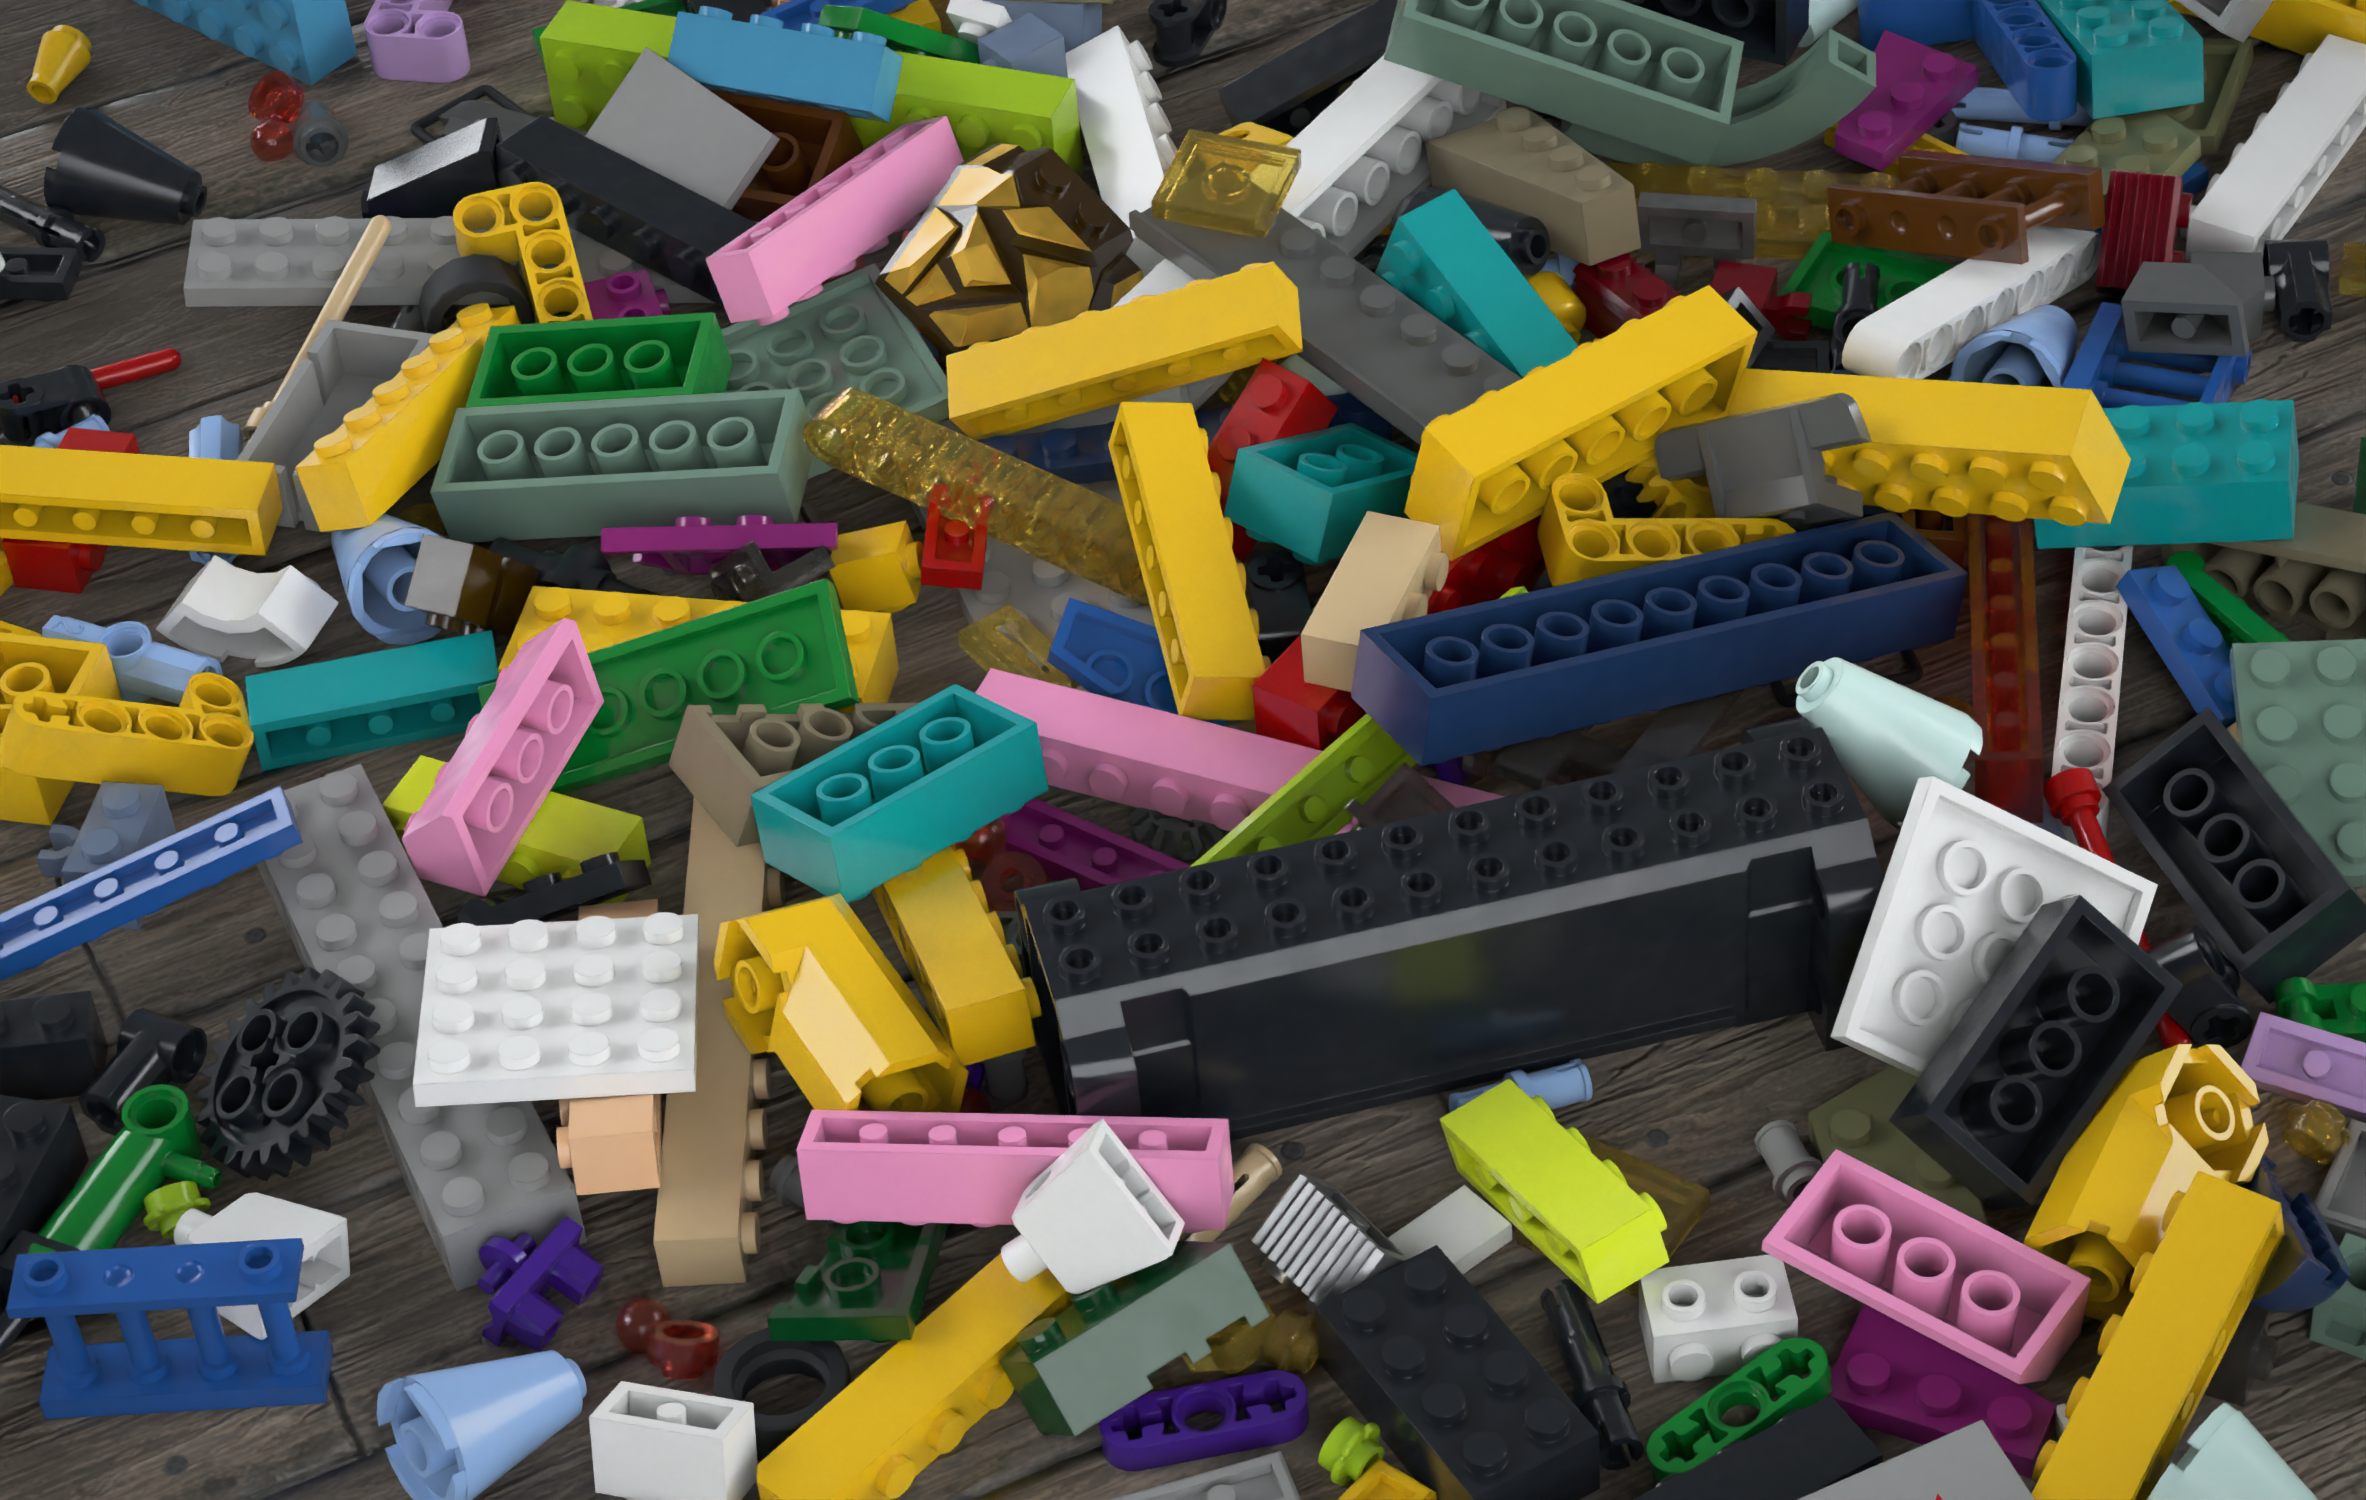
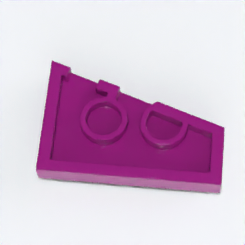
M1884 30L1874 51L1876 53V88L1854 110L1842 118L1835 133V152L1883 171L1897 159V155L1902 154L1978 85V66Z

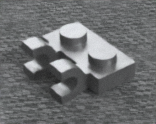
M1640 192L1638 225L1641 248L1638 249V252L1655 253V275H1659L1660 280H1666L1667 286H1673V290L1678 291L1679 269H1682L1683 255L1713 257V279L1720 260L1740 263L1741 259L1754 260L1756 250L1757 199Z

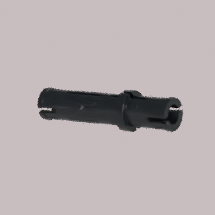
M0 185L1 222L35 237L36 242L41 247L78 248L81 261L94 262L103 253L105 237L101 230L89 227L75 220L72 213L62 207H47Z
M1571 1279L1558 1280L1553 1285L1561 1305H1557L1553 1292L1548 1287L1543 1290L1540 1301L1549 1319L1574 1388L1571 1401L1599 1432L1600 1465L1608 1470L1625 1469L1631 1465L1622 1444H1627L1631 1458L1636 1462L1644 1452L1642 1440L1637 1435L1628 1411V1407L1631 1404L1630 1392L1624 1381L1621 1382L1620 1377L1614 1373L1587 1301L1586 1293Z

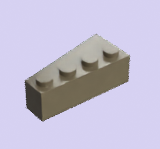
M1527 107L1504 109L1494 119L1425 142L1432 186L1455 188L1456 191L1539 219L1547 229L1550 239V250L1591 266L1641 248L1634 185Z
M2296 502L2294 539L2160 544L2164 566L2167 565V560L2173 553L2179 551L2195 552L2205 561V573L2232 595L2259 603L2263 609L2269 612V618L2288 626H2291L2296 620H2300L2326 631L2325 640L2366 639V514Z
M823 703L800 704L797 714H767L763 704H741L738 706L736 715H712L713 712L710 705H687L668 765L736 847L760 842L750 797L751 794L919 703H855L852 713H840L836 710L825 708Z

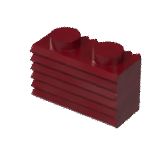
M2110 170L2105 207V225L2102 229L2095 283L2097 293L2124 296L2143 262L2184 263L2185 251H2176L2175 242L2177 228H2189L2193 193L2182 192V177Z
M1630 252L1591 266L1579 263L1572 271L1576 274L1573 279L1576 283L1573 291L1577 293L1576 295L1586 308V322L1584 326L1600 339L1616 332L1624 323L1631 319L1640 320L1662 309L1671 299L1681 295V292L1673 291V286H1667L1666 280H1660L1659 275L1651 274V269H1644V264L1637 263V258H1631Z

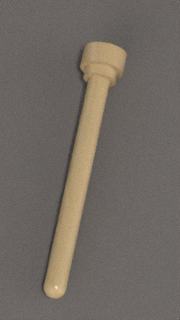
M377 215L370 220L273 400L266 401L262 407L255 408L243 428V433L247 439L250 440L302 359L309 360L307 351L327 320L342 321L391 232L392 225L386 216Z

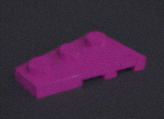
M1866 1304L1863 1305L1831 1373L1833 1389L1830 1395L1856 1424L1924 1445L1983 1420L2018 1475L2032 1478L2039 1453L2048 1441L2055 1425L2056 1405L2024 1385L2013 1382Z

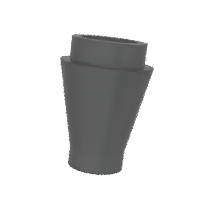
M309 101L303 104L298 111V124L293 145L296 154L305 163L316 167H328L335 164L345 154L348 147V135L345 128L330 113L329 108L324 103Z

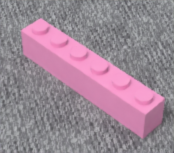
M947 116L904 123L705 259L730 322L756 320L758 326H765L782 320L790 314L788 306L792 303L809 299L824 290L822 282L826 279L850 272L856 268L855 259L860 255L870 254L884 248L890 243L887 236L893 232H899L915 226L921 218L920 213L927 209L928 204L937 196L957 165L964 162Z
M811 1110L796 1149L806 1220H833L841 1224H851L859 1221L902 1222L911 1226L927 1223L971 1224L976 1227L1014 1225L1012 1215L1029 1184L1091 1126L1104 1119L1183 1219L1185 1224L1182 1231L1199 1233L1206 1230H1224L1234 1193L1228 1119Z

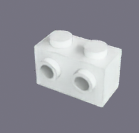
M1770 1254L1659 1268L1638 1280L1639 1321L1654 1384L1673 1381L1690 1382L1704 1377L1734 1374L1776 1343L1788 1338L1798 1337V1316L1784 1262Z
M620 1381L589 1416L596 1493L624 1497L626 1500H742L757 1481L758 1460L754 1405L751 1402Z

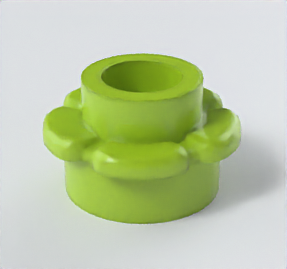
M182 1181L169 1184L154 1190L143 1199L148 1214L144 1217L143 1222L149 1230L160 1231L164 1239H173L174 1230L180 1217L190 1209H197L202 1212L208 1211L210 1201L208 1198H201L196 1182Z
M1350 1416L1342 1420L1332 1430L1321 1448L1318 1463L1331 1473V1481L1333 1483L1345 1486L1351 1479L1356 1481L1378 1457L1383 1459L1385 1449L1379 1444L1377 1439L1380 1435L1379 1426L1374 1422H1370L1365 1426Z

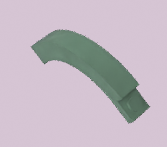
M1828 28L1823 36L1795 62L1762 81L1735 90L1729 126L1706 167L1561 119V132L1588 152L1641 166L1668 169H1703L1758 160L1788 150L1815 137L1854 110L1876 88V53Z

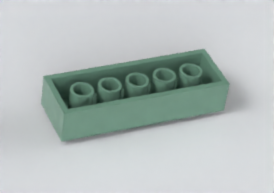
M1398 0L1384 60L1706 167L1730 123L1744 42L1622 0Z
M799 388L457 408L430 493L449 538L464 543L495 541L500 537L509 541L601 536V528L675 526L677 518L689 516L712 519V525H736V518L745 515L768 516L773 518V524H797L817 439Z

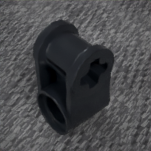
M1155 0L1148 9L1149 19L1155 24L1157 40L1152 49L1155 62L1166 67H1183L1199 59L1201 52L1215 31L1223 24L1227 10V0Z
M77 364L66 365L57 370L26 378L9 379L0 383V416L3 426L0 429V445L32 447L35 445V440L38 436L46 432L57 434L85 420L92 414H95V416L99 415L107 426L111 420V409L93 373L85 366ZM13 396L18 397L19 404H15ZM24 429L30 432L29 438L25 437Z
M1285 550L1262 552L1253 558L1248 567V579L1252 598L1251 609L1256 610L1259 619L1258 642L1262 656H1268L1271 664L1301 635L1314 611L1313 603L1309 602L1303 564L1296 560L1291 552Z
M2194 924L2145 951L2184 985L2166 1012L2194 1039L2195 1043L2200 1046L2206 1044L2220 1045L2223 1049L2239 1044L2247 1038L2252 1030L2253 1021L2247 1006L2238 997L2237 991L2240 988L2241 982L2239 971L2216 948L2211 938L2200 926Z

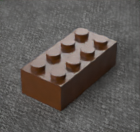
M708 89L780 139L731 210L749 220L762 221L862 153L863 145L846 112Z

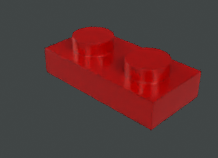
M931 485L920 585L982 590L991 508V490Z

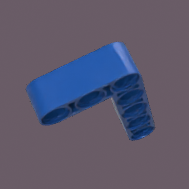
M1858 0L1859 44L1875 51L1884 30L1925 46L1974 39L2028 117L2038 121H2060L2074 116L2077 112L2076 55L2035 0Z

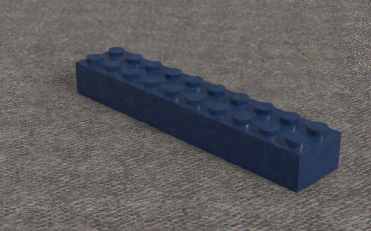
M1886 512L1360 630L1351 698L1420 766L1441 764L1457 757L1482 751H1494L1501 749L1503 746L1541 737H1553L1558 733L1595 724H1607L1612 720L1649 711H1661L1666 707L1699 699H1711L1720 694L1753 686H1765L1774 681L1799 676L1808 666L1816 661L1824 662L1833 657H1839L1850 663L1869 661L1874 657L1908 649H1919L1928 644L1954 639L1968 573L1894 512Z

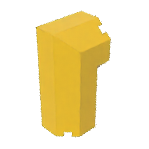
M840 893L720 923L713 963L717 981L730 978L734 997L722 999L726 1019L750 1054L767 1051V1053L775 1052L815 1110L958 1113L960 1111L969 1071Z
M2178 1044L2129 1063L2065 1155L2024 1239V1245L2091 1278L2084 1315L2102 1321L2097 1330L2098 1332H2103L2106 1323L2113 1314L2116 1313L2123 1316L2134 1295L2130 1292V1282L2138 1261L2146 1251L2155 1254L2166 1233L2162 1231L2161 1225L2165 1210L2173 1194L2177 1190L2186 1193L2198 1170L2238 1186L2251 1182L2269 1143L2265 1123L2254 1126L2250 1112V1106L2260 1103L2256 1084L2220 1045L2206 1044L2198 1048H2191L2192 1044Z

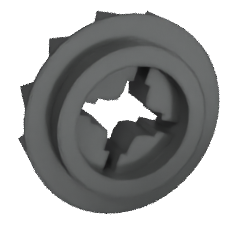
M1142 807L1130 812L1131 834L1134 841L1179 861L1199 859L1230 832L1219 829L1214 824L1194 819L1191 820L1192 828H1189L1187 823L1182 822L1178 817H1171Z

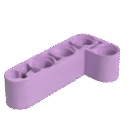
M375 0L364 22L365 35L375 74L382 79L434 83L453 82L466 76L471 70V61L463 21L459 15L454 12H448L453 0Z

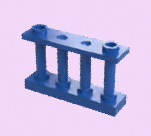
M2102 302L2061 388L2092 390L2102 408H2119L2128 405H2185L2192 403L2190 401L2115 389L2116 385L2200 399L2199 402L2206 404L2228 403L2235 384H2246L2252 349H2249L2246 357L2129 351L2126 329L2123 328L2122 305ZM2131 359L2211 373V376L2127 363V361Z
M302 1238L17 1254L6 1306L9 1319L45 1317L54 1346H49L39 1397V1404L44 1418L61 1419L326 1403L334 1349L329 1331L296 1332L288 1303L296 1302L304 1252ZM258 1304L267 1334L264 1340H260L252 1335H225L217 1307ZM187 1309L196 1338L155 1340L146 1311ZM116 1313L125 1342L85 1344L75 1315Z

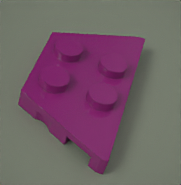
M762 515L737 517L736 525H712V519L689 516L677 518L675 526L601 528L602 554L609 556L633 554L634 563L662 569V571L677 575L800 573L808 568V564L821 560L823 558V550L835 551L838 549L837 523L773 524V518Z

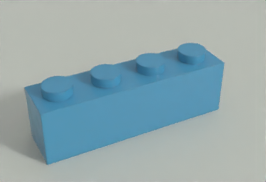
M700 6L698 14L678 11L668 62L705 88L846 112L851 117L886 123L890 122L903 57L886 47V38L865 32H854L852 40L834 37L835 30L811 23H802L801 31L783 29V21L763 15H751L749 23L732 20L733 14L731 12L708 6Z

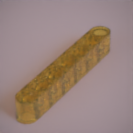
M849 387L840 390L805 424L803 430L804 442L809 451L825 464L927 509L930 501L938 505L935 509L940 511V515L952 520H961L974 530L978 524L988 527L987 535L1134 601L1150 606L1123 504L856 388Z

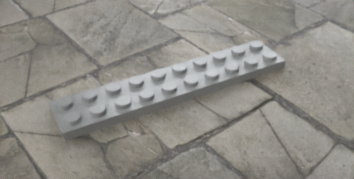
M332 216L323 219H286L284 217L228 219L225 217L193 220L183 288L186 307L324 306L372 218L344 219ZM386 216L392 225L391 232L351 306L419 305L423 285L433 272L449 261L461 257L457 249L453 216H441L438 218ZM533 217L529 220L540 221L545 219V217ZM568 226L583 283L607 278L619 272H634L647 269L654 290L664 288L669 303H715ZM477 229L472 232L484 233L486 231H489V229ZM520 261L510 262L509 264L513 265L524 279ZM546 264L541 266V268L552 269L559 265ZM491 292L468 294L452 303V305H474L479 303H488L489 305L510 304L508 298Z

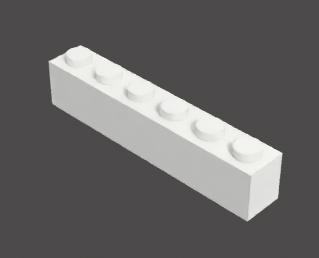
M1117 25L1065 54L1068 78L1075 79L1079 122L1101 198L1130 228L1129 213L1131 211L1137 210L1141 213L1189 185L1177 166L1182 163L1176 146L1168 135L1172 128L1166 114L1158 103L1162 100L1161 93L1153 77L1148 72L1153 69L1151 61L1138 40L1129 43ZM1131 230L1134 241L1126 255L1142 270L1143 277L1145 278L1165 257L1135 236V232Z
M2328 34L2315 53L2309 52L2306 54L2296 78L2292 83L2285 82L2277 96L2276 104L2270 112H2262L2254 126L2253 134L2245 144H2237L2227 168L2222 174L2216 173L2212 177L2205 197L2198 206L2192 205L2189 228H2181V238L2187 239L2185 263H2189L2190 252H2262L2263 256L2265 240H2282L2366 127V44Z

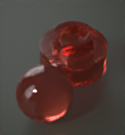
M282 71L271 72L264 76L255 85L248 100L250 114L261 122L251 133L250 146L253 153L260 160L267 162L284 159L292 152L294 138L287 124H290L298 117V111L303 105L304 100L302 86Z
M1000 818L978 829L970 838L957 843L958 849L962 848L969 860L986 865L981 884L987 904L993 911H1016L1014 894L1005 893L1002 888L1003 881L1007 876L1014 873L1023 875L1024 885L1022 889L1049 883V880L1042 866L1032 856L1022 852H1008L1006 850L1008 834L1006 826Z
M643 1297L631 1300L622 1307L617 1315L615 1327L621 1344L631 1352L647 1354L649 1363L661 1368V1374L665 1377L676 1380L696 1379L703 1376L705 1369L715 1366L719 1361L720 1331L716 1327L699 1321L671 1320L666 1307L655 1299Z

